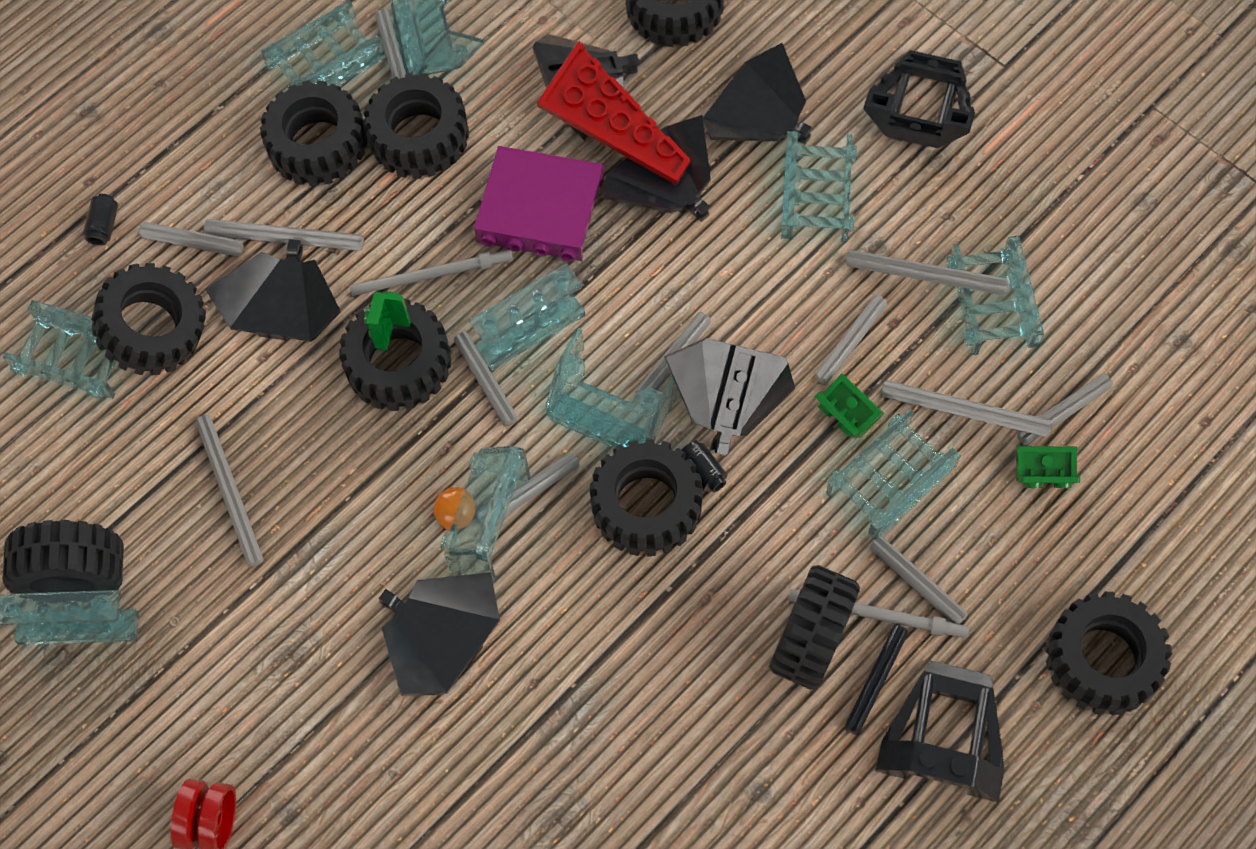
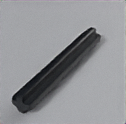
M900 625L893 626L845 723L844 729L854 735L860 734L908 635L906 628Z

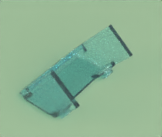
M391 0V10L406 74L413 73V76H419V73L432 75L460 69L484 44L481 38L448 29L444 8L452 0Z
M576 328L555 369L546 402L548 418L561 426L612 448L620 444L623 448L628 447L629 441L636 439L638 444L646 443V439L655 440L679 394L673 376H671L663 393L652 388H645L636 394L632 403L581 381L585 374V364L580 358L584 351L582 329Z
M516 446L481 448L478 453H473L470 461V469L472 471L450 532H445L441 541V549L444 550V556L450 571L464 575L491 572L493 583H495L496 575L490 559L517 480L526 482L531 479L525 449Z

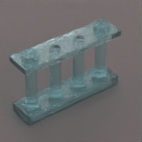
M350 0L276 43L270 44L261 51L267 68L271 69L278 65L292 83L291 85L295 84L296 86L303 85L302 82L311 81V83L325 81L328 86L331 83L339 85L386 58L383 42L377 35L367 40L353 21L357 20ZM343 27L358 44L357 47L348 52H344L331 35ZM320 40L325 42L336 57V59L326 65H322L309 48ZM299 52L314 70L303 78L299 77L287 61V59Z
M787 131L781 239H792L793 229H798V227L842 229L841 242H847L848 232L854 231V216L849 215L851 162H856L857 146L852 145L851 134H847L845 148L805 146L803 143L798 142V132ZM802 156L844 158V171L803 169L802 166L797 165V159H802ZM801 179L843 182V194L800 192V189H795L796 182H801ZM800 203L843 205L842 218L800 216L799 213L794 212V205H800Z
M1019 235L1008 237L1005 247L998 252L962 256L958 243L953 244L951 254L947 255V268L965 271L964 267L1003 262L1004 265L1007 264L1009 272L1007 275L998 277L1009 280V288L1013 289L1015 294L1013 300L973 305L970 291L978 290L956 287L966 326L964 340L966 346L971 347L972 355L979 354L982 341L1021 336L1026 338L1028 348L1039 347L1044 336ZM1011 311L1020 314L1021 322L1019 325L979 330L976 316Z
M568 264L563 265L469 319L471 325L482 339L475 346L490 371L586 316L584 308L573 294V292L582 288V284Z
M31 300L27 310L33 316L35 325L19 356L4 353L3 358L9 364L10 370L21 376L30 374L81 389L95 398L101 399L104 396L113 399L115 393L107 383V379L116 360L110 362L105 357L95 379L81 375L96 345L97 337L93 336L91 329L92 317ZM50 326L59 328L61 331L45 363L30 360L45 329L50 328ZM77 333L85 336L86 339L70 371L57 368L56 365L71 335Z
M911 409L903 415L899 413L893 417L888 424L889 428L842 471L840 469L835 470L827 479L826 494L829 497L833 496L840 489L870 517L869 521L871 524L868 534L874 540L879 536L882 537L954 470L961 457L953 447L946 454L943 452L938 453L909 426L914 414ZM899 434L904 436L931 461L930 465L932 467L925 473L915 469L889 445ZM879 452L911 480V486L905 492L902 489L898 490L869 463ZM861 471L891 499V505L885 510L882 508L878 510L848 481Z
M119 590L0 594V626L16 625L15 643L18 645L137 641L139 612L136 609L119 610Z

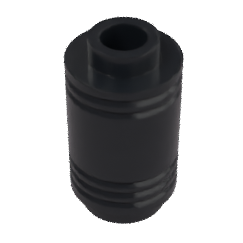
M98 194V196L91 198L83 231L85 240L88 243L104 246L111 240L119 206L111 195Z
M695 440L682 448V451L685 452V460L691 459L696 465V473L700 474L702 489L705 492L712 491L715 493L725 486L728 476L727 472L703 443Z

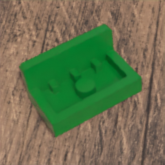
M391 291L384 293L374 292L371 307H367L365 310L364 324L369 328V337L372 338L375 348L387 350L393 325L410 327L411 320L403 296Z
M843 373L822 394L818 392L814 396L820 402L817 407L829 418L833 415L840 422L837 425L838 428L848 437L853 434L861 438L884 414Z
M1016 446V481L1024 483V488H1042V483H1054V488H1072V483H1080V477L1077 476V446Z

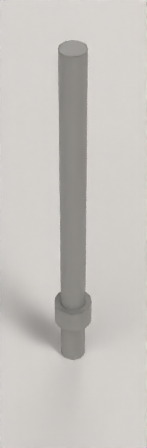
M510 249L492 254L488 251L478 254L479 257L350 285L352 296L480 267L482 270L493 268V264L513 260L512 251Z
M791 589L788 601L796 602L800 591ZM859 603L854 604L851 612L853 615L929 630L930 634L938 636L948 634L967 638L969 633V626L946 622V618L936 616L931 619Z

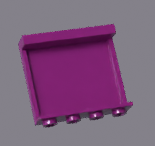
M498 146L474 226L476 241L488 247L501 246L516 252L523 250L533 252L538 256H556L565 261H583L582 249L598 188L602 187L604 181L603 164Z

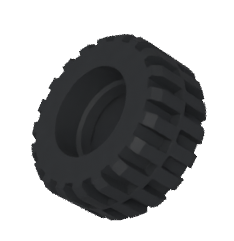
M626 0V12L632 27L635 30H639V35L647 39L649 37L652 43L658 45L665 43L666 47H673V44H680V47L688 46V42L693 41L696 43L702 40L703 35L707 37L714 31V27L718 26L724 9V0H690L678 5L665 4L658 0Z
M413 73L405 74V77L400 79L398 77L390 79L389 84L386 85L384 83L377 89V94L373 93L368 100L369 105L364 110L365 119L363 124L371 152L374 154L376 161L384 166V169L390 173L396 171L397 176L407 178V175H412L413 179L421 178V175L435 176L439 170L444 172L450 168L449 164L451 162L456 163L460 159V152L463 153L467 146L466 140L469 138V128L462 98L450 83H443V79L437 76L429 78L428 74L419 73V76H413ZM428 115L439 120V123L432 131L419 137H404L394 132L400 122L411 116Z
M304 81L302 82L303 85L299 86L293 84L288 87L289 90L286 92H279L275 96V101L271 100L266 106L267 112H264L261 118L260 135L273 167L276 171L281 172L284 178L287 180H292L293 178L294 183L304 185L305 182L309 183L310 186H319V183L325 182L327 185L333 183V179L338 177L339 179L347 176L346 172L348 170L353 171L358 166L357 159H363L365 154L364 148L367 146L368 139L356 100H353L352 95L348 91L341 90L340 86L332 83L330 86L325 81H317V83ZM326 122L336 126L332 135L320 143L302 145L292 141L295 134L301 128L311 123Z
M138 263L129 265L128 271H125L124 268L115 271L113 278L108 277L104 281L102 289L98 291L91 319L93 321L91 327L92 334L97 337L96 345L99 350H106L105 357L110 362L118 361V367L125 371L129 367L135 369L134 374L143 375L144 371H150L151 376L160 375L162 369L169 373L176 370L177 364L183 365L189 360L190 354H194L198 346L206 319V310L202 308L204 301L201 295H195L197 291L196 286L192 282L187 284L185 282L186 276L182 273L177 272V274L170 272L171 267L163 265L162 268H157L155 263H146L145 267H140ZM139 302L156 304L170 314L175 328L170 333L162 336L153 337L139 334L126 324L122 317V310L131 304Z
M404 299L411 320L410 327L393 325L390 340L408 339L422 347L416 360L409 366L397 371H384L370 364L372 356L377 349L372 338L369 337L368 326L364 324L365 312L363 309L355 314V321L350 320L345 327L347 333H343L340 339L339 358L352 390L355 394H359L360 399L368 404L372 401L373 406L381 410L385 406H388L390 411H399V407L406 406V409L409 410L415 408L414 404L419 401L424 404L430 400L429 395L431 393L436 395L442 389L440 381L446 382L449 376L448 369L451 367L452 360L450 356L451 351L442 323L438 321L437 316L431 310L426 311L424 305L418 302L411 305L408 299Z
M636 439L629 441V446L625 448L620 444L613 448V456L606 454L601 459V467L595 468L593 482L590 483L591 509L596 527L601 529L602 536L607 542L613 540L614 547L620 551H623L625 547L629 548L631 555L639 556V552L644 551L647 552V557L656 556V551L661 549L664 554L672 551L674 543L681 546L686 542L687 534H693L697 527V520H700L702 513L703 490L699 473H696V465L691 459L685 460V452L679 448H676L675 451L671 450V444L662 441L661 445L655 444L654 439H646V443L638 444ZM652 478L662 481L671 488L674 493V502L660 515L648 518L637 517L628 513L620 506L619 494L625 486L635 480Z
M45 520L41 523H28L27 526L17 527L5 540L2 582L11 594L19 595L20 598L25 600L31 599L34 602L75 604L103 600L106 596L114 595L122 585L124 544L117 533H114L110 528H103L99 524H88L85 521L73 522L70 520Z
M820 565L811 566L769 664V669L773 674L810 690L819 687L857 600L860 586L855 580Z
M1104 591L1101 597L1095 592L1087 594L1084 600L1078 598L1071 603L1068 609L1063 611L1049 634L1050 639L1046 643L1045 652L1049 654L1046 660L1047 670H1053L1054 672L1051 680L1055 686L1061 684L1064 688L1061 694L1067 700L1070 697L1078 701L1076 706L1082 710L1089 706L1093 708V714L1103 715L1105 711H1109L1111 716L1121 715L1124 710L1131 712L1142 703L1145 704L1165 681L1164 677L1169 673L1171 662L1168 659L1172 655V646L1165 644V641L1169 638L1167 629H1160L1158 624L1161 619L1156 613L1150 615L1146 611L1148 607L1141 601L1138 605L1131 602L1132 596L1122 594L1120 598H1117L1114 592ZM1093 630H1105L1120 636L1129 645L1134 655L1135 667L1132 673L1126 677L1114 678L1095 671L1082 654V637L1087 632Z

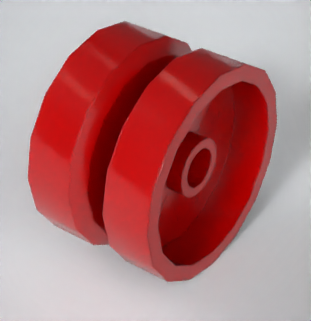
M187 779L183 782L175 799L171 818V842L174 848L196 849L199 845L200 849H226L232 834L236 814V791L232 784L216 782L209 788L208 784L202 780Z

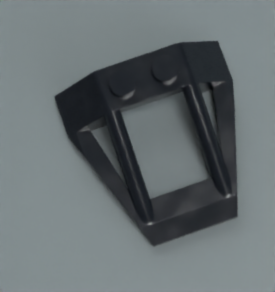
M909 50L894 65V69L889 74L885 73L878 85H873L869 89L863 107L868 116L886 137L934 148H940L969 134L975 115L974 107H971L970 92H967L966 89L967 80L962 61ZM910 75L948 83L938 122L899 114ZM898 79L894 94L887 93ZM956 93L958 98L959 109L952 108Z
M930 660L881 741L875 772L906 779L907 775L911 774L967 788V795L999 802L1004 776V760L991 675ZM932 694L977 704L969 754L924 743ZM918 701L912 740H899ZM986 724L988 731L989 762L981 758Z

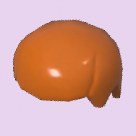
M460 487L448 488L441 492L434 503V516L438 524L448 531H462L470 527L477 517L478 508L474 496L468 490Z

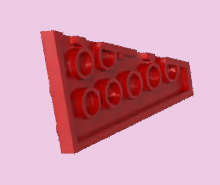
M578 41L537 101V107L677 185L689 166L691 159L670 137H667L657 127V123L640 109L641 106L614 77L609 76L601 67V63L595 57L593 58L585 50V46Z

